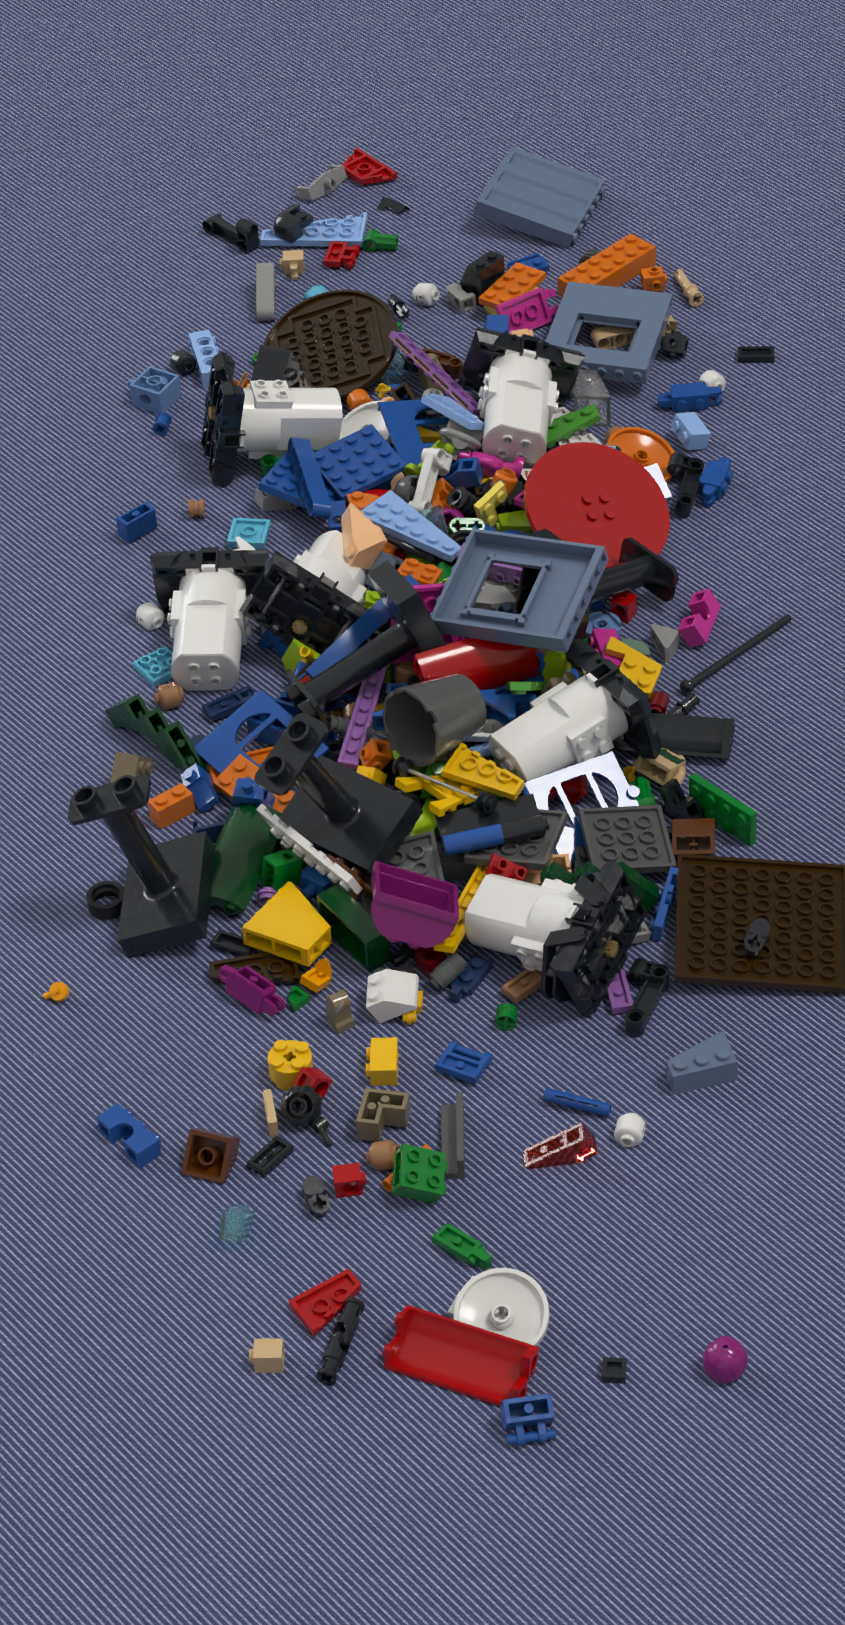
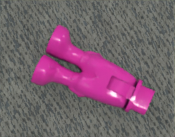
M460 451L456 459L457 462L463 458L478 457L484 476L493 477L497 470L508 468L516 473L515 476L518 479L524 463V457L517 456L512 463H507L498 457L473 451L472 454L471 451L467 453Z

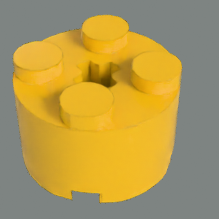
M277 1040L274 1043V1046L268 1053L270 1080L276 1084V1087L289 1091L302 1067L313 1068L312 1052L307 1042Z

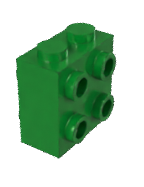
M403 1143L394 1153L392 1194L435 1204L446 1192V1183H444V1175L448 1167L447 1162H445L446 1153Z

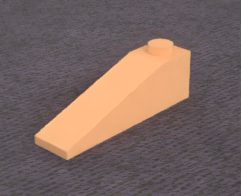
M350 503L341 517L344 555L351 567L369 570L385 546L387 539L378 525H374L370 518H366L360 509Z

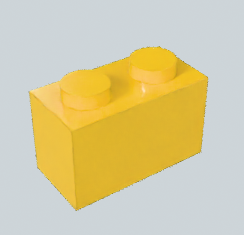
M371 1038V1047L366 1048L367 1060H370V1063H366V1077H370L371 1086L398 1085V1038Z

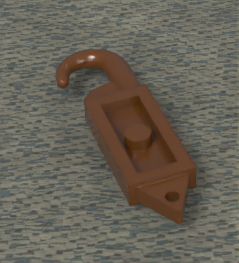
M330 854L326 855L333 863H337L352 875L363 888L362 891L373 898L372 887L362 880V873L355 867L348 868V863L339 856L334 858Z

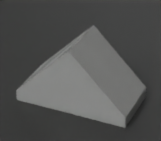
M651 624L650 640L665 663L670 662L680 646V633L676 629Z

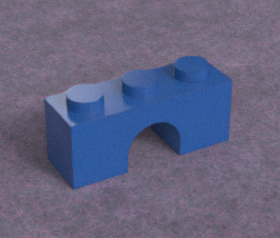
M117 1103L96 1117L99 1132L112 1144L120 1139L128 1138L124 1141L126 1157L140 1169L161 1155V1140L158 1135L151 1133L142 1121L136 1120L129 1109H124Z

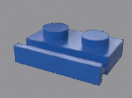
M539 253L507 262L508 270L517 262L544 272L549 271V264L539 256Z

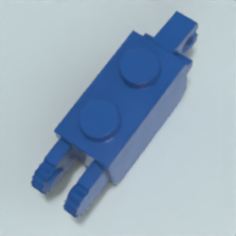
M703 382L673 384L670 387V392L657 394L658 407L672 408V412L709 410V406L722 403V398L720 397L722 388L707 387V384Z
M720 457L718 461L712 460L707 463L699 479V495L703 497L704 506H713L715 500L720 501L722 495L726 494L728 483H731L733 479L731 459Z

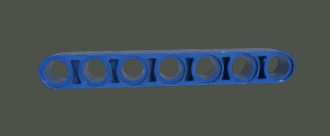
M290 437L288 441V454L310 517L329 518L331 515V502L310 440Z

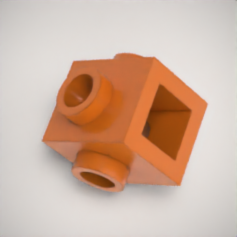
M661 266L641 269V286L643 290L665 291L667 274L663 273Z
M371 738L359 751L362 766L376 768L380 771L393 759L389 741Z

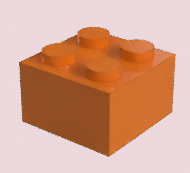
M405 558L397 570L404 578L410 574L420 585L439 584L442 569L437 568V566L432 564L426 565L413 558Z

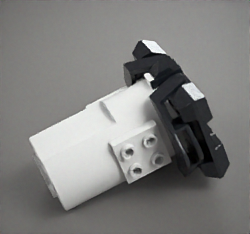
M612 860L602 865L600 870L582 874L577 883L572 885L564 883L559 879L551 880L545 878L540 886L496 874H488L484 877L465 912V931L473 945L517 956L521 960L523 967L527 970L541 971L542 996L545 999L554 998L555 1001L560 1003L570 1000L576 1010L583 1017H587L596 1012L615 974L623 970V965L628 957L626 953L631 947V943L648 912L641 900L636 896L625 871L615 860Z

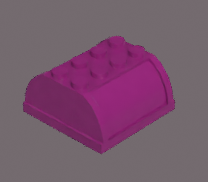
M375 861L371 874L373 892L371 909L373 922L378 931L391 942H406L409 947L415 949L433 947L449 937L459 919L457 885Z

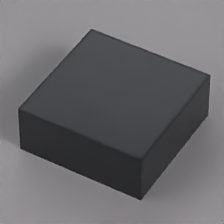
M603 1357L601 1382L626 1384L627 1358Z

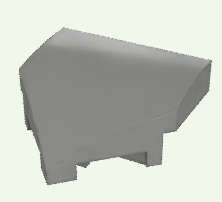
M486 585L479 593L473 608H494V611H499L500 604L508 602L512 608H515L517 601L505 586Z

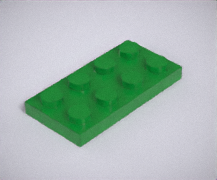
M696 773L692 774L689 777V796H696L704 813L703 817L715 818V824L724 831L729 832L749 846L755 844L757 812Z

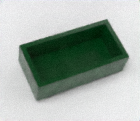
M338 884L317 895L318 912L331 926V937L368 973L389 962L390 946L388 940L376 928L372 914L368 913L359 901L356 902L350 893L346 892Z

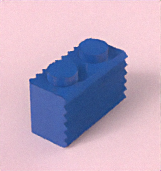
M148 502L116 518L118 535L127 542L134 541L137 537L143 536V534L149 533L152 529L158 527L156 509Z

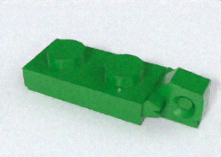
M446 1223L432 1236V1243L467 1264L474 1265L476 1263L478 1267L484 1270L492 1266V1256L486 1252L483 1244L451 1224Z

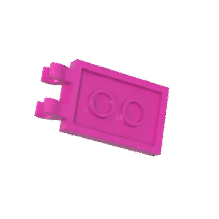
M537 288L495 306L497 315H509L510 334V331L525 328L533 330L552 322L551 316L557 313L559 305H552L550 307L547 305L546 299L556 296L554 288L551 290L550 288L545 290Z

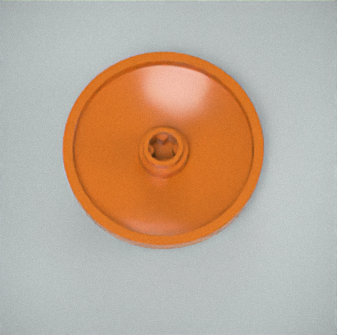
M638 427L618 429L609 437L606 445H617L621 452L633 458L643 467L657 463L666 484L672 479L673 476L667 472L666 468L671 454L675 452L662 437L652 431Z

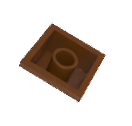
M201 1128L190 1129L181 1174L224 1184L236 1162L241 1137Z

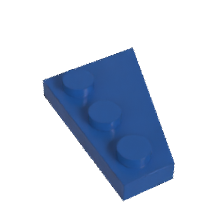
M670 866L665 888L661 889L659 900L661 902L660 904L657 903L654 913L656 919L652 918L649 928L650 931H653V941L660 942L674 900L679 868Z

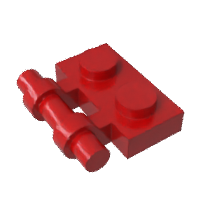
M331 241L323 260L324 267L341 268L342 264H346V269L351 270L355 266L356 258L360 254V247L358 245L348 247V242Z

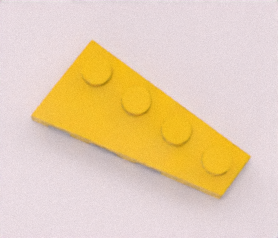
M462 742L441 771L443 777L512 800H516L525 787L524 780L506 769H500L496 766L495 762L487 761L481 757L480 753L475 750H469L467 745Z

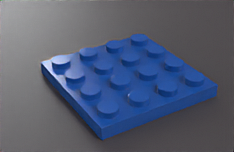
M372 424L314 452L322 478L341 501L345 500V502L347 501L346 494H351L355 491L362 493L394 478L398 473H404V468L407 465Z
M285 452L261 480L258 489L306 508L289 454ZM324 481L330 502L340 501L339 497Z

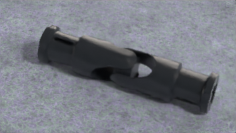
M349 1297L345 1301V1309L339 1315L323 1355L322 1367L317 1371L316 1378L321 1383L333 1385L337 1381V1372L343 1366L351 1341L359 1325L358 1318L364 1311L365 1304L360 1299Z

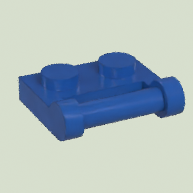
M451 1041L436 1063L435 1068L437 1072L476 1084L487 1066L491 1065L493 1054L488 1052L481 1053L460 1046L458 1042Z

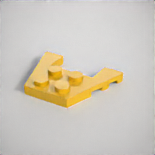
M610 637L605 654L623 659L619 668L620 672L650 698L661 674L662 665L618 639Z
M442 775L430 776L475 796L481 793L479 788L443 777ZM419 776L395 778V786L405 793L424 789L439 799L429 802V810L438 817L444 816L447 810L450 812L455 811L459 804L465 806L475 801L472 798Z

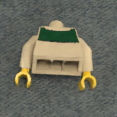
M661 748L658 758L647 759L639 756L632 763V767L627 766L622 772L625 778L627 777L629 783L635 781V771H638L662 786L671 779H677L681 786L686 775V761L683 755H676L668 749Z

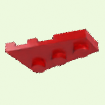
M348 1268L288 1300L289 1307L313 1337H315L345 1307L346 1299L355 1297L362 1290L361 1283Z

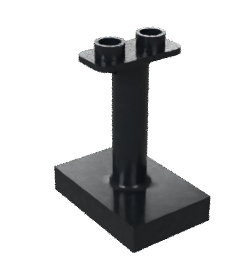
M546 528L528 534V536L562 540ZM625 538L621 546L619 564L604 569L573 639L585 640L592 603L640 587H645L665 602L671 601L674 598L676 585L679 580L676 568L634 538ZM522 567L515 608L519 614L523 610L541 569Z
M388 560L367 574L395 625L306 683L300 682L290 669L285 672L291 683L283 687V690L295 708L298 707L301 713L324 722L328 728L331 726L324 715L325 705L408 651L414 657L415 654L446 645L419 593Z
M305 713L297 714L255 774L254 780L260 787L278 796L287 794L296 782L299 788L279 818L287 826H291L313 844L312 847L316 850L322 851L326 855L330 854L334 858L339 856L348 863L347 866L355 867L361 873L371 877L375 861L389 864L423 813V810L413 799L322 755L317 759L314 754L326 738L329 731L328 726L324 722Z
M124 775L113 783L98 787H81L71 797L68 820L72 825H80L102 819L128 860L117 940L128 958L206 938L216 848L206 831L155 844L135 809L144 807L149 801L151 780L147 775L135 777Z

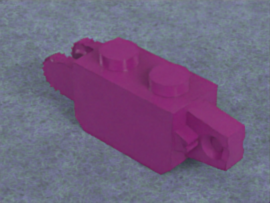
M228 965L220 967L218 978L227 985L225 992L249 1007L252 1011L258 1014L263 1011L270 1016H274L278 1011L285 1009L286 1002L275 994L276 987L274 983L249 966H244L238 970Z

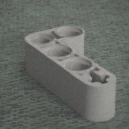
M274 262L256 263L257 321L275 320L276 273Z

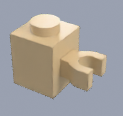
M303 250L283 251V258H280V268H284V275H291V280L298 279V274H305Z

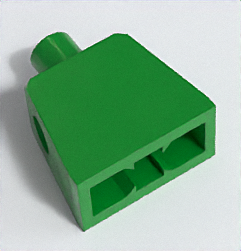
M290 849L263 856L261 888L272 887L278 892L288 881L297 885L301 881V869L307 867L308 864L303 860V857L301 859Z

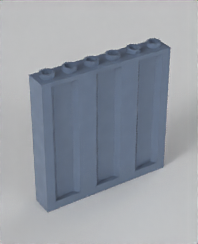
M511 146L477 199L474 215L570 248L572 243H576L578 235L583 231L584 224L588 223L595 206H598L600 198L604 196L606 187H604L605 179Z

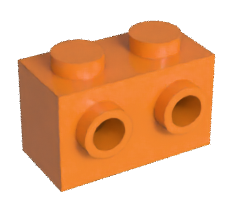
M180 783L148 801L150 819L160 829H163L194 813L193 793Z

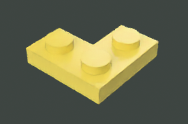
M499 481L474 504L477 518L490 527H493L498 521L495 508L508 497L504 483Z

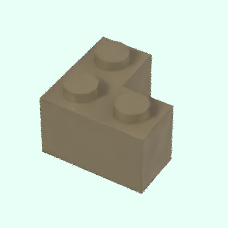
M116 751L110 783L124 775H132L133 777L147 775L149 777L154 767L153 758Z
M365 1088L356 1119L357 1139L380 1141L384 1125L406 1128L411 1113L410 1093Z

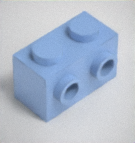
M695 412L676 413L671 429L687 450L706 449L711 433Z

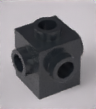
M679 331L665 332V337H662L660 346L662 351L667 353L666 356L677 358V355L686 356L689 338L686 335H681L682 332Z

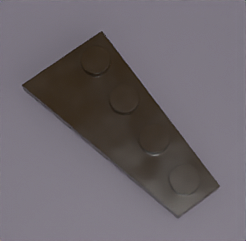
M269 952L209 962L213 983H223L218 978L220 967L228 965L236 970L249 966L274 984H301L299 983L301 978L298 964Z

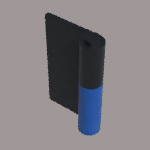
M533 793L519 796L516 800L505 799L497 801L496 809L490 814L484 813L483 810L479 811L476 809V806L453 812H445V815L442 817L435 815L446 857L546 835V830H549L547 818H543L542 814H539Z

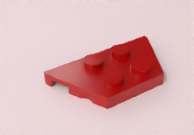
M357 147L354 149V154L352 156L349 155L347 161L342 164L346 175L361 185L398 178L397 172Z

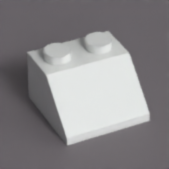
M384 969L368 976L366 1009L379 1023L417 1009L419 976L391 969Z

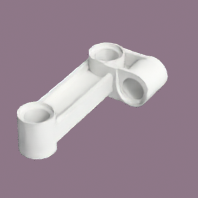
M442 448L423 449L421 453L423 465L414 499L409 502V505L425 518H429L432 514L431 499L437 476L449 474L453 456Z

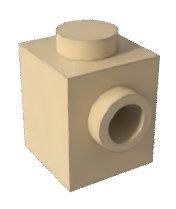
M283 1338L254 1339V1349H249V1362L254 1363L255 1373H284L285 1351Z

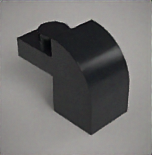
M671 779L658 789L665 804L661 808L669 819H699L704 815L696 796L685 797L677 779Z

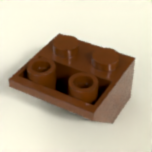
M715 818L673 819L672 850L675 861H677L678 854L716 856Z

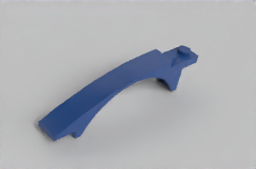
M410 574L405 577L411 585H420ZM382 599L378 600L304 671L311 679L355 651L368 637L391 618Z
M495 689L480 690L486 706V716L497 720L504 726L516 719L517 714H524L530 710V702L536 699V694L496 695ZM383 710L372 713L373 730H385Z

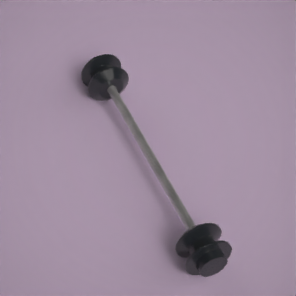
M403 756L398 757L392 764V772L395 776L409 777L411 774H414L476 800V809L479 811L483 810L486 814H490L497 807L498 802L495 794L489 795L488 791H482L478 796L458 789L413 770V761L410 759L406 760Z

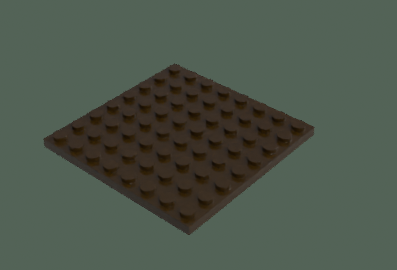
M678 854L677 868H679L676 887L674 982L845 994V865ZM764 918L770 923L768 940L761 954L749 956L744 951L745 937L752 922L755 919Z

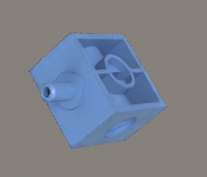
M149 366L135 380L130 378L127 382L130 386L132 405L157 414L159 412H166L182 396L179 375Z

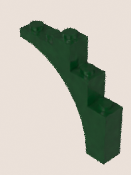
M553 861L549 866L543 868L540 873L541 883L537 885L541 886L545 878L551 880L559 879L571 885L576 884L582 874L600 869L587 861L572 874ZM620 861L618 864L625 871L636 896L648 911L660 900L658 886Z

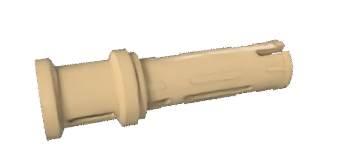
M677 269L676 271L679 274L677 275L674 272L673 277L684 290L685 298L689 299L690 305L694 307L701 305L704 301L703 294L699 292L696 285L689 281L682 269Z

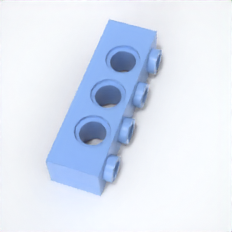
M210 330L188 333L190 349L196 360V367L203 388H207L212 358L219 353L215 336H211Z

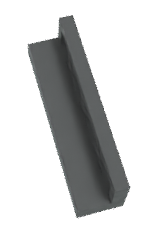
M456 1092V1104L441 1105L442 1152L446 1153L445 1162L448 1164L444 1179H465L463 1092Z

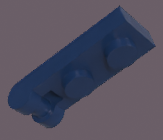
M245 686L203 704L202 710L214 722L234 713L254 695V691L250 686Z

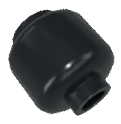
M178 350L171 356L170 365L178 374L186 376L195 370L196 360L186 350Z

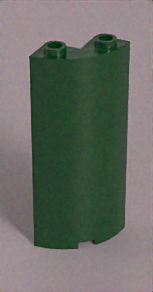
M242 803L232 807L214 845L216 850L209 909L218 905L225 913L232 917L246 910L262 875L263 856L272 853L278 840L270 832L272 828L256 810L258 807H254V803ZM266 806L272 815L276 814L278 817L281 815L279 811Z

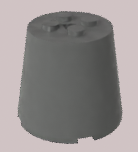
M453 674L400 687L389 692L383 704V721L386 732L390 731L395 742L392 745L399 755L405 757L406 760H412L414 766L425 767L434 763L461 742H464L482 729L486 721V706L480 690L471 679L462 674Z

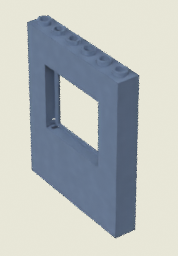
M568 282L545 342L580 351L585 355L578 376L646 384L673 309V294ZM582 323L636 329L628 352L574 345Z
M472 528L469 536L466 537L462 551L458 554L455 566L451 568V574L444 583L443 591L437 598L434 610L430 615L441 634L567 653L609 559L605 546ZM494 563L541 569L520 615L473 608Z

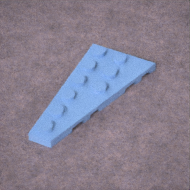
M367 212L361 213V216L358 217L347 215L345 219L341 220L330 218L313 221V223L302 230L303 236L292 244L275 236L273 229L262 230L260 244L261 246L324 247L329 246L331 241L348 242V247H353L354 245L362 247L368 218Z
M389 490L361 510L364 516L370 518L372 523L378 525L383 532L449 562L456 559V555L461 548L460 545L392 490Z

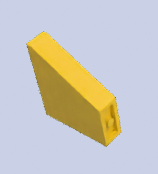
M289 881L242 927L245 945L308 967L332 943L331 926L296 886Z

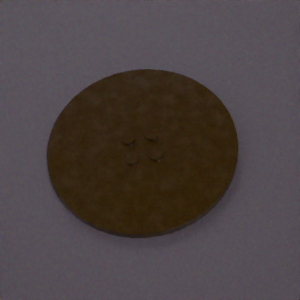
M334 290L312 296L288 310L271 328L263 345L292 350L303 372L295 388H336L342 402L347 399L350 392L356 389L366 390L385 373L397 351V347L393 344L394 342L389 338L391 331L399 332L390 308L376 296L357 290Z

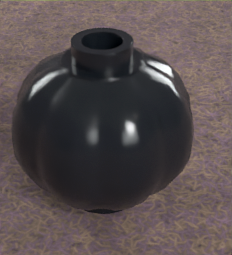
M294 1085L282 1096V1115L294 1126H310L322 1114V1097L310 1085Z

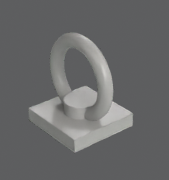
M450 419L447 427L441 428L439 431L444 445L450 443L454 446V452L452 453V460L456 461L460 451L466 453L471 451L472 454L473 451L481 449L482 430H469Z

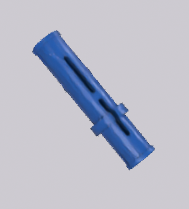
M546 1087L543 1095V1101L562 1105V1108L565 1109L571 1107L609 1117L612 1109L611 1103L571 1094V1091L567 1090L562 1092Z

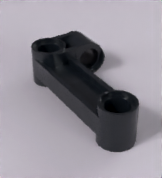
M217 213L202 222L203 229L207 234L211 235L214 233L238 246L242 253H247L260 244L258 226L247 219H239L236 226H234Z
M673 453L668 461L667 472L672 476L683 479L674 513L680 518H687L691 514L699 479L704 469V462L701 459L689 457L681 453Z
M636 958L626 975V978L632 984L642 987L631 1008L625 1014L626 1034L635 1038L645 1033V1027L664 992L669 988L668 967L643 958Z

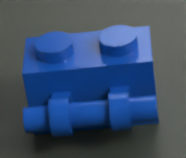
M551 1393L502 1400L500 1413L503 1431L515 1430V1434L506 1435L507 1445L517 1444V1446H522L526 1442L533 1441L544 1443L548 1439L556 1438L555 1429L546 1430L545 1428L547 1425H552L555 1418ZM525 1428H537V1431L524 1433Z

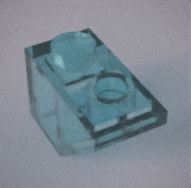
M238 1204L222 1211L218 1239L235 1242L246 1241L255 1217V1211L249 1210V1206Z

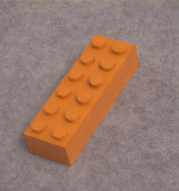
M629 234L558 277V295L563 297L568 282L620 287L641 274V269L650 268L656 264V246L633 234Z

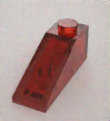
M582 1122L523 1150L525 1167L527 1169L580 1163L598 1154L595 1136Z

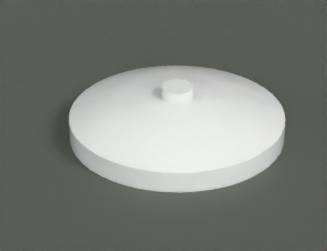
M386 401L368 402L349 412L343 418L339 440L372 424L390 445L392 441L381 411L377 410L378 402Z
M495 1268L479 1273L464 1285L458 1294L454 1306V1320L534 1346H538L542 1341L549 1325L550 1311L543 1289L532 1277L516 1269Z

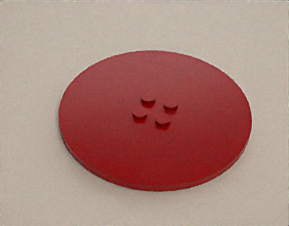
M590 442L564 444L545 453L535 463L527 477L524 488V507L532 530L536 532L546 528L563 541L605 546L609 559L605 568L619 564L621 546L625 538H634L656 555L661 552L666 543L670 528V516L661 488L641 464L617 449Z

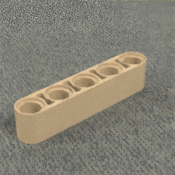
M671 314L665 329L666 333L676 331L678 327ZM604 326L594 329L590 334V339L596 348L610 350L630 345L636 329Z

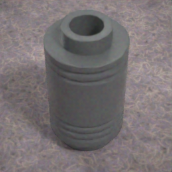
M457 952L451 953L429 973L431 977L429 982L437 990L439 988L444 990L466 970V961Z

